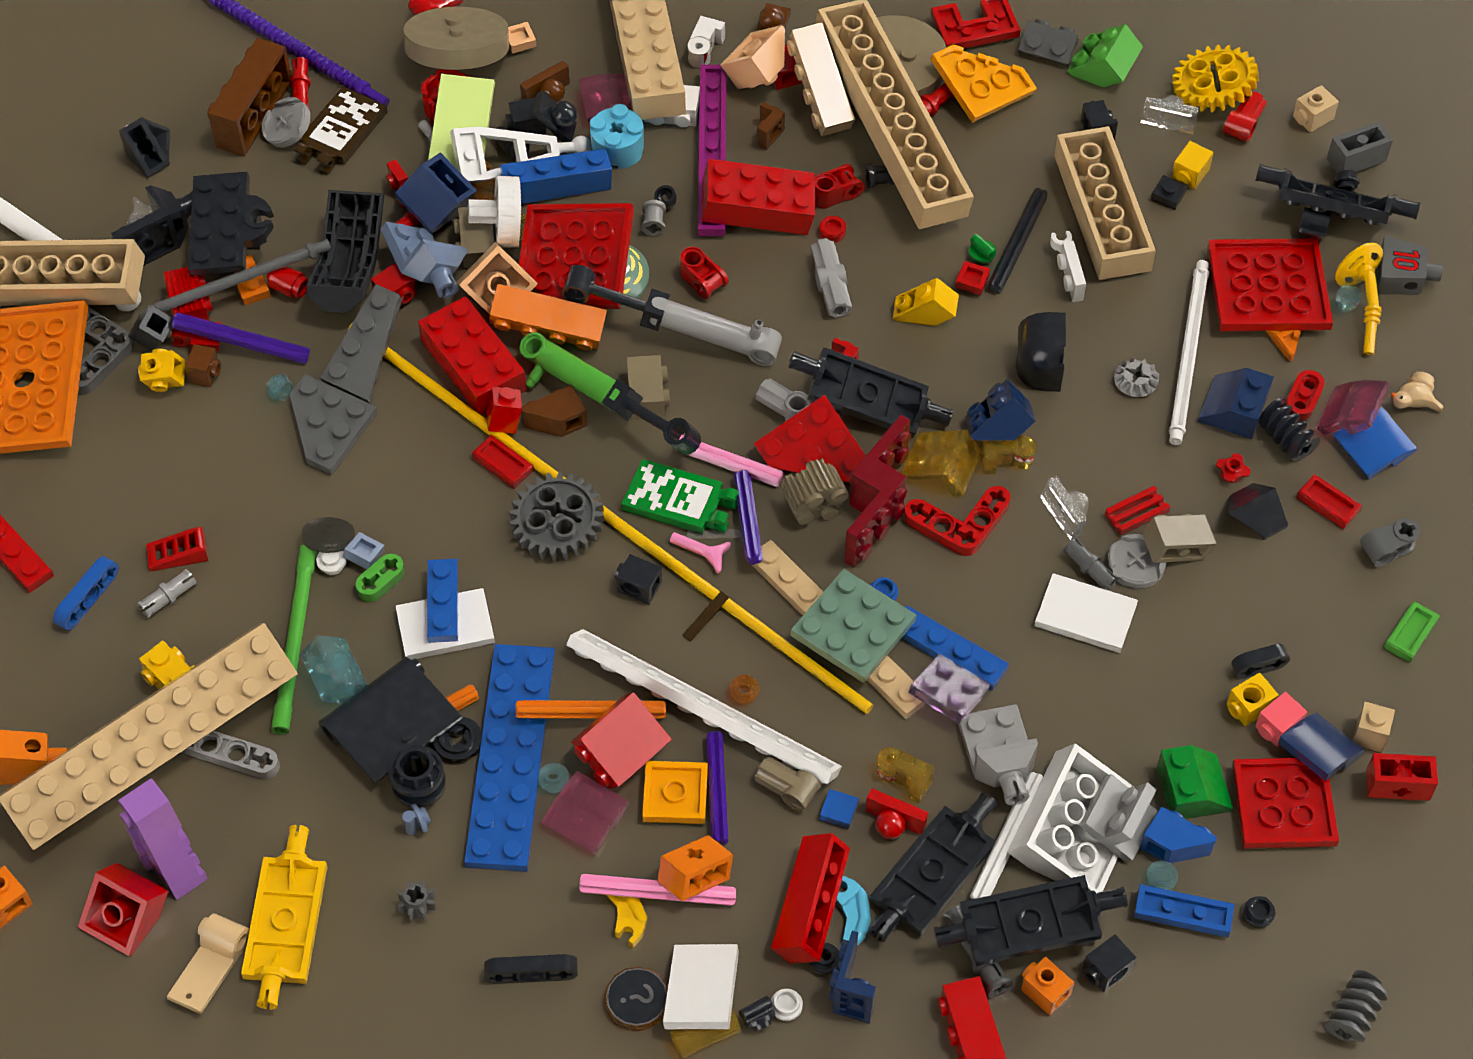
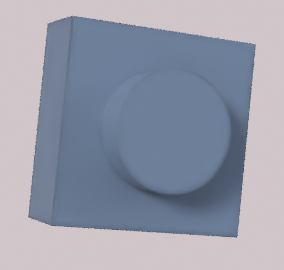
M359 532L344 549L343 557L368 569L382 555L385 545Z

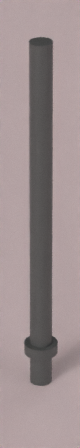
M328 239L315 244L307 243L305 244L306 247L154 303L155 307L165 312L307 258L315 259L318 254L331 250Z

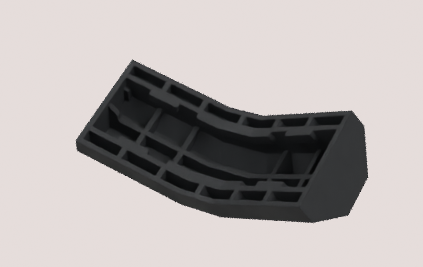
M328 190L323 240L328 239L331 250L320 253L319 260L307 283V296L326 312L347 313L365 295L373 276L378 256L384 205L383 193Z

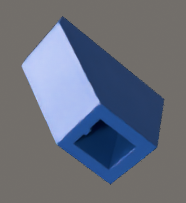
M1161 806L1143 836L1140 849L1166 864L1210 856L1217 837L1206 827L1196 826L1185 820L1180 813L1174 810H1167Z

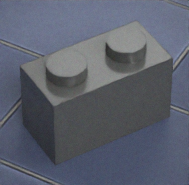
M1378 121L1333 137L1327 160L1336 173L1342 170L1357 172L1387 161L1393 139Z

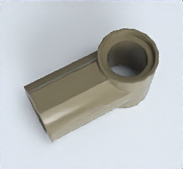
M771 757L762 761L755 775L756 782L781 795L783 801L788 806L801 812L806 809L821 787L820 781L811 773L805 770H798L796 772Z

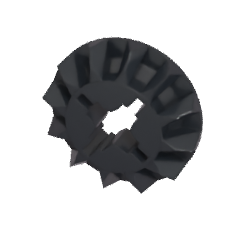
M462 716L460 721L433 740L435 751L443 759H451L454 763L460 759L468 761L471 755L478 753L482 733L475 721ZM460 735H463L464 743L458 742L453 745L451 737L458 738Z

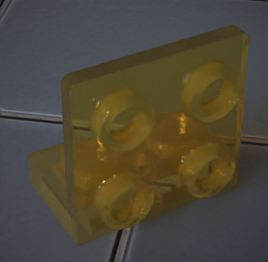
M967 430L920 432L901 473L907 476L906 480L941 479L954 497L964 496L982 451L970 437Z

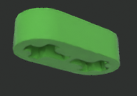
M386 554L357 578L355 585L361 600L365 602L377 601L401 581L405 574L401 557L396 554ZM389 566L393 568L396 566L397 570L393 571L390 569L386 572V567ZM365 585H368V586H373V585H374V586H375V589L372 590V589H370V588H367V589L365 590L364 586H365Z

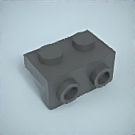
M1035 19V22L1028 20L1018 51L1069 66L1079 38L1078 34L1074 33L1075 30L1069 27L1060 26L1057 29L1050 27V23L1044 20Z

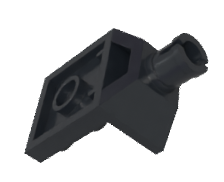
M152 185L145 187L153 213L147 214L143 218L112 232V238L134 239L145 255L143 266L179 249L189 227L187 218L191 216L193 191L176 199L170 191Z

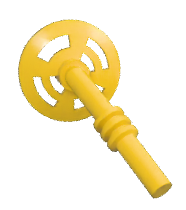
M1366 243L1354 249L1343 259L1335 274L1336 282L1344 288L1352 287L1365 281L1368 304L1365 306L1364 310L1366 312H1364L1365 318L1363 319V322L1366 323L1363 354L1374 355L1377 325L1381 321L1379 319L1381 313L1379 312L1382 311V308L1379 306L1375 270L1382 260L1383 249L1377 243ZM1372 252L1378 255L1375 261L1371 258ZM1351 277L1354 281L1349 283L1345 281V278Z

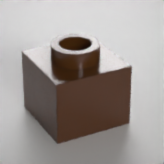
M194 344L184 366L189 383L211 387L214 378L218 377L221 371V361L218 360L215 348Z

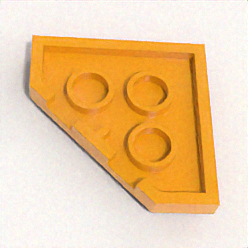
M951 45L938 51L930 58L972 123L1034 94L1037 90V87L1023 67L1014 64L1011 67L999 63L996 58L981 53L977 55L963 51V47Z

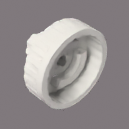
M496 176L494 200L468 199V223L494 224V240L501 248L519 247L521 190L520 179L517 176Z

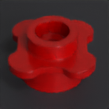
M1238 453L1232 454V457L1227 459L1220 458L1216 464L1217 468L1221 469V477L1229 483H1237L1243 477H1248L1251 472L1250 468L1245 466L1243 456Z

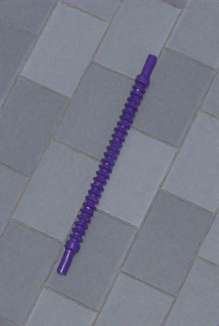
M209 0L211 5L218 7L227 14L229 13L231 17L240 20L243 24L245 23L247 27L256 30L259 34L261 33L263 37H267L273 43L285 46L286 50L294 54L295 57L306 58L308 64L316 67L318 71L322 70V73L327 74L328 77H333V80L338 81L339 84H344L345 88H349L388 106L389 98L371 88L370 83L361 80L358 76L356 77L354 73L345 70L338 63H333L330 59L328 60L326 56H322L319 52L317 53L315 49H311L305 43H300L299 39L289 36L287 32L278 29L275 25L273 26L271 22L262 19L261 16L251 12L250 9H246L240 3L234 0Z

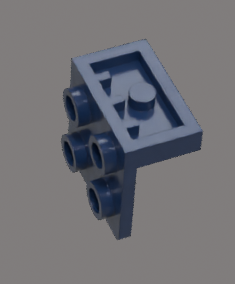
M852 930L849 940L843 939L838 956L840 958L838 969L834 968L830 981L829 1000L833 1001L834 1014L870 1024L874 1010L876 986L861 978L850 979L856 959L858 932Z

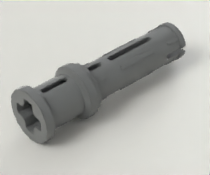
M960 905L950 908L944 914L949 925L962 922L963 917ZM966 941L961 942L973 962L972 970L974 974L979 975L987 987L986 993L988 997L1000 996L1012 987L1013 980L1011 977H1006L998 964L999 961L975 966L970 944H967Z

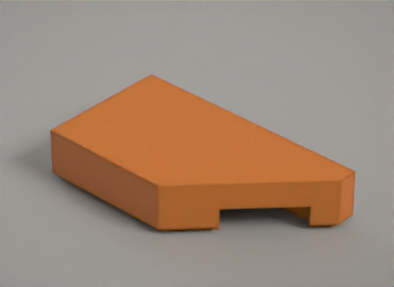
M1301 330L1266 331L1286 359L1292 362Z

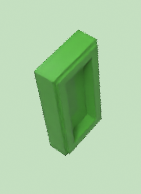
M1413 601L1386 641L1384 648L1410 663L1438 622L1440 615Z

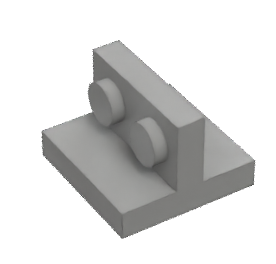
M1112 774L1104 776L1079 826L1124 862L1132 861L1142 843L1145 832L1157 813V810L1150 805L1157 789L1148 782L1129 788Z

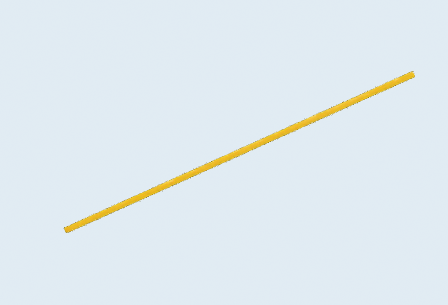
M389 347L387 348L386 354L383 356L385 359L489 436L493 435L519 454L543 476L546 477L547 473H550L553 479L557 478L559 472L506 433L488 431L487 419ZM603 505L604 518L608 524L711 600L719 594V590ZM730 598L722 605L723 609L865 714L871 711L873 708L871 702Z

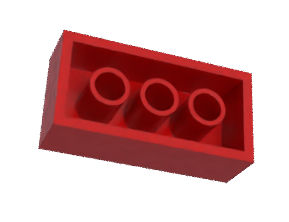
M708 159L702 178V222L802 235L809 234L815 217V173Z
M466 296L418 321L421 342L472 409L481 416L486 413L492 387L519 389L521 394L527 391L525 371Z

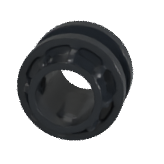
M422 745L408 746L397 752L389 764L388 773L392 790L396 799L408 807L416 804L418 808L435 803L442 796L446 787V777L442 760L433 749Z

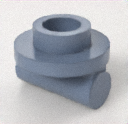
M416 804L411 805L412 811H405L402 815L406 833L408 835H415L418 830H421L423 834L427 833V825L431 824V820L424 807L418 808Z

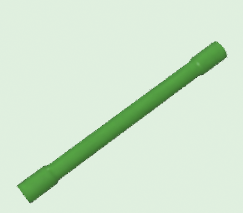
M309 544L301 545L299 549L296 584L285 646V655L296 671L311 578L314 573L317 548ZM296 676L279 686L271 731L275 734L286 735L289 733Z

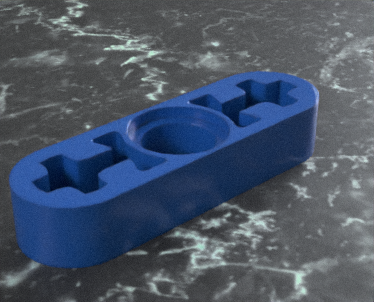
M105 556L98 558L56 608L53 622L66 630L73 629L113 582L119 570L118 563Z

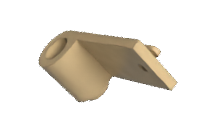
M215 913L210 915L209 918H203L198 927L201 946L167 995V1000L199 1014H202L243 952L249 935L248 927Z

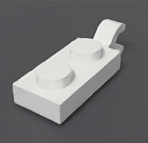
M1066 231L1065 240H1058L1056 234L1052 233L1050 245L1054 250L1061 253L1057 255L1059 270H1063L1065 274L1063 278L1065 291H1070L1072 302L1083 301L1086 281L1074 241H1072V234L1070 231Z

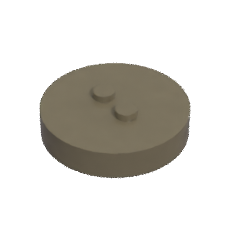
M473 7L436 8L413 16L405 23L403 28L406 55L411 60L432 68L446 70L478 68L500 60L509 50V28L506 20L498 14Z
M899 15L877 17L919 96L931 94L943 85V78L930 60L934 53L947 48L941 35L928 24L915 18Z

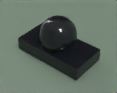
M545 91L537 93L532 114L557 136L561 142H572L577 124L575 121L577 118L575 106L568 101L556 103Z

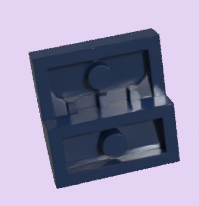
M1318 713L1312 714L1295 724L1280 736L1278 744L1325 781L1339 769L1344 771L1364 753V749Z

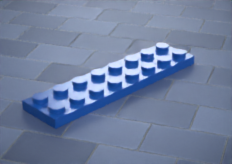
M495 644L464 861L465 868L528 872L547 718H517L515 715V704L518 700L550 699L555 648Z

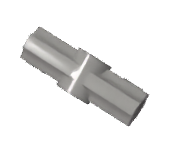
M827 238L819 239L811 245V254L816 268L815 279L819 293L822 292L828 315L833 316L835 319L843 318L852 312V305L847 291L845 267L839 262L834 241H829Z
M771 378L765 379L756 393L757 401L784 416L785 421L812 404L807 399L808 395L802 391L793 392Z

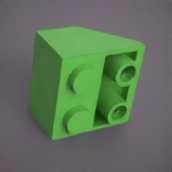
M1126 24L1109 27L1097 34L1091 33L1082 41L1083 45L1072 58L1073 62L1067 72L1071 76L1103 88L1121 83L1126 78L1143 46Z

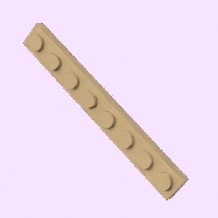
M769 540L761 546L762 562L752 566L803 616L823 591L772 540ZM888 655L867 679L905 719L909 718L929 701V696Z

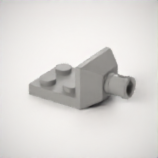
M1017 704L958 715L957 722L974 779L994 788L1002 787L1005 803L1008 805H1015L1014 796H1016L1018 804L1027 801L1030 796L1024 782L1034 768L1038 742L1036 738L1028 740Z

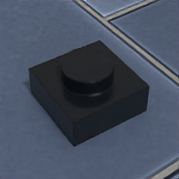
M1163 175L1152 193L1151 200L1176 210L1187 191L1188 185Z

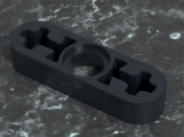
M569 954L497 957L484 962V980L492 984L565 981L578 976L577 957Z

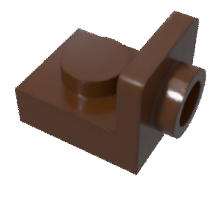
M763 102L760 105V123L757 127L758 146L768 150L785 130V112Z

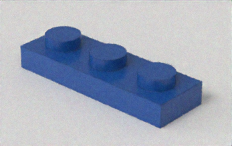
M457 559L428 560V643L458 641Z
M1140 884L1134 918L1229 938L1235 904Z

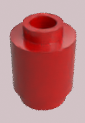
M289 266L269 272L266 276L269 288L290 298L297 297L300 299L307 292L309 279L305 277L304 273Z

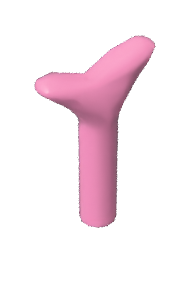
M676 532L670 538V543L705 557L712 564L717 574L722 570V555L731 547V542H725L717 546H707Z

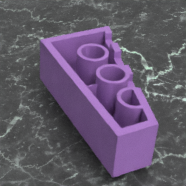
M152 778L118 800L123 810L119 816L127 827L125 830L133 841L131 843L134 849L139 854L137 856L139 861L147 871L154 870L176 901L208 879L205 871L198 865L200 861L189 845L191 843L182 830V825L169 800Z

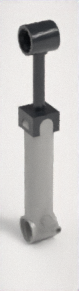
M574 265L569 269L562 288V295L568 301L584 304L587 303L590 295H594L642 311L643 315L640 326L659 331L661 326L748 355L752 362L760 366H771L776 361L782 336L772 328L763 327V321L756 320L752 327H748L670 301V294L653 288L648 300L644 301L594 284L596 274L586 266Z

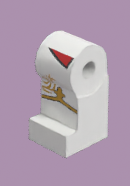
M700 16L688 42V61L691 66L700 68V65H708L710 63L711 51L715 43L722 45L724 42L725 22Z

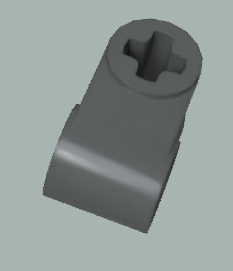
M1403 518L1382 528L1369 531L1361 538L1360 544L1374 566L1381 567L1392 560L1410 554L1414 550L1416 540L1420 535V527L1416 521Z

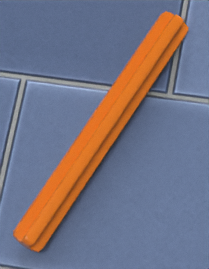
M518 700L515 704V715L517 718L597 719L618 700ZM641 701L655 719L665 718L666 703L664 701Z

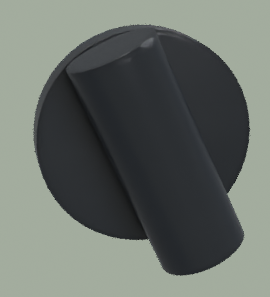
M768 996L738 1011L745 1027H753L754 1031L770 1026L772 1024L771 1018L776 1015Z

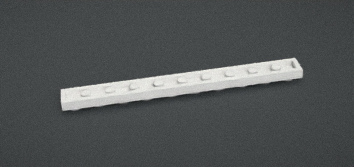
M584 629L570 635L566 646L574 649L578 656L597 661L604 670L617 672L625 676L626 681L636 686L642 685L651 690L652 695L664 700L668 699L677 704L681 711L694 713L702 717L706 724L728 731L732 738L749 742L755 746L758 752L779 758L785 766L791 769L805 770L814 775L822 784H828L838 777L842 766Z

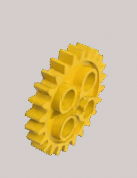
M1217 45L1215 50H1211L1209 46H1206L1205 52L1197 49L1195 56L1187 54V61L1180 60V67H1175V74L1172 75L1173 90L1176 93L1177 100L1182 99L1183 105L1190 103V109L1200 106V112H1203L1206 107H1210L1211 112H1214L1216 107H1220L1222 111H1225V105L1228 104L1234 108L1235 101L1243 103L1245 102L1244 96H1252L1251 89H1257L1256 82H1259L1258 66L1254 61V57H1249L1248 51L1241 53L1240 47L1231 51L1230 45H1227L1225 49H1221L1220 45ZM1212 64L1216 69L1220 92H1217L1210 66Z

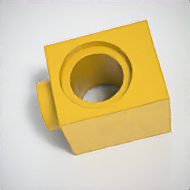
M1259 672L1231 689L1226 704L1230 714L1235 719H1239L1244 726H1247L1257 720L1260 712L1276 700L1279 694ZM1245 699H1251L1255 703H1249Z

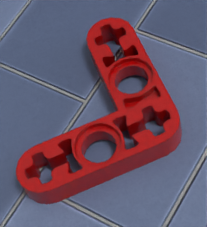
M1002 486L990 487L963 522L922 499H913L906 503L904 520L911 528L963 556H971L980 549L1008 511L1011 499L1010 493ZM998 497L1002 499V501H998L994 505L993 510L990 509L992 499L996 500ZM922 511V515L918 514L916 517L912 515V512ZM978 516H985L989 519L990 523L981 526L975 523L974 519ZM943 522L949 525L950 529L946 532H939L934 528V525ZM972 539V542L962 543V540Z

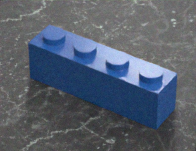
M605 148L500 165L501 176L519 177L521 204L611 190L612 166Z

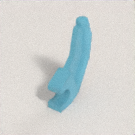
M843 876L840 886L845 887L847 890L845 892H838L835 904L843 911L847 919L843 939L849 940L852 930L858 932V946L866 938L871 923L868 895L855 880Z

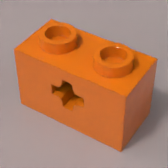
M707 835L662 855L657 881L681 901H684L730 880L733 854Z

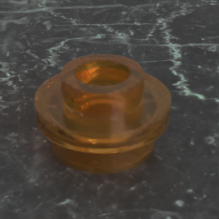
M742 674L731 682L729 692L734 701L740 704H749L758 698L760 687L752 676ZM746 688L750 692L742 693L740 690Z

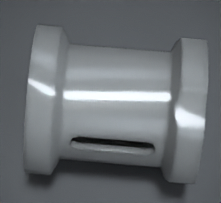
M649 200L643 203L642 213L644 214V221L641 224V230L649 236L663 234L665 232L663 215L666 213V205L658 200Z

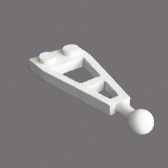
M486 127L454 128L450 131L456 168L470 183L486 182L496 179V176H501L500 168L490 171L486 170L481 138L512 141L517 162L560 156V153L591 151V141L585 136H577L572 142L558 143L557 136ZM525 143L546 145L548 153L528 159Z

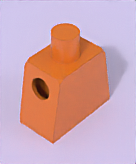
M0 730V785L18 783L68 750L67 747L49 748L48 734Z

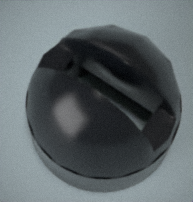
M663 185L656 189L654 198L663 202L666 205V209H670L676 204L677 195L673 187ZM665 195L668 201H664L662 196Z

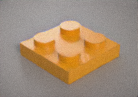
M647 761L645 768L643 822L705 824L708 763Z

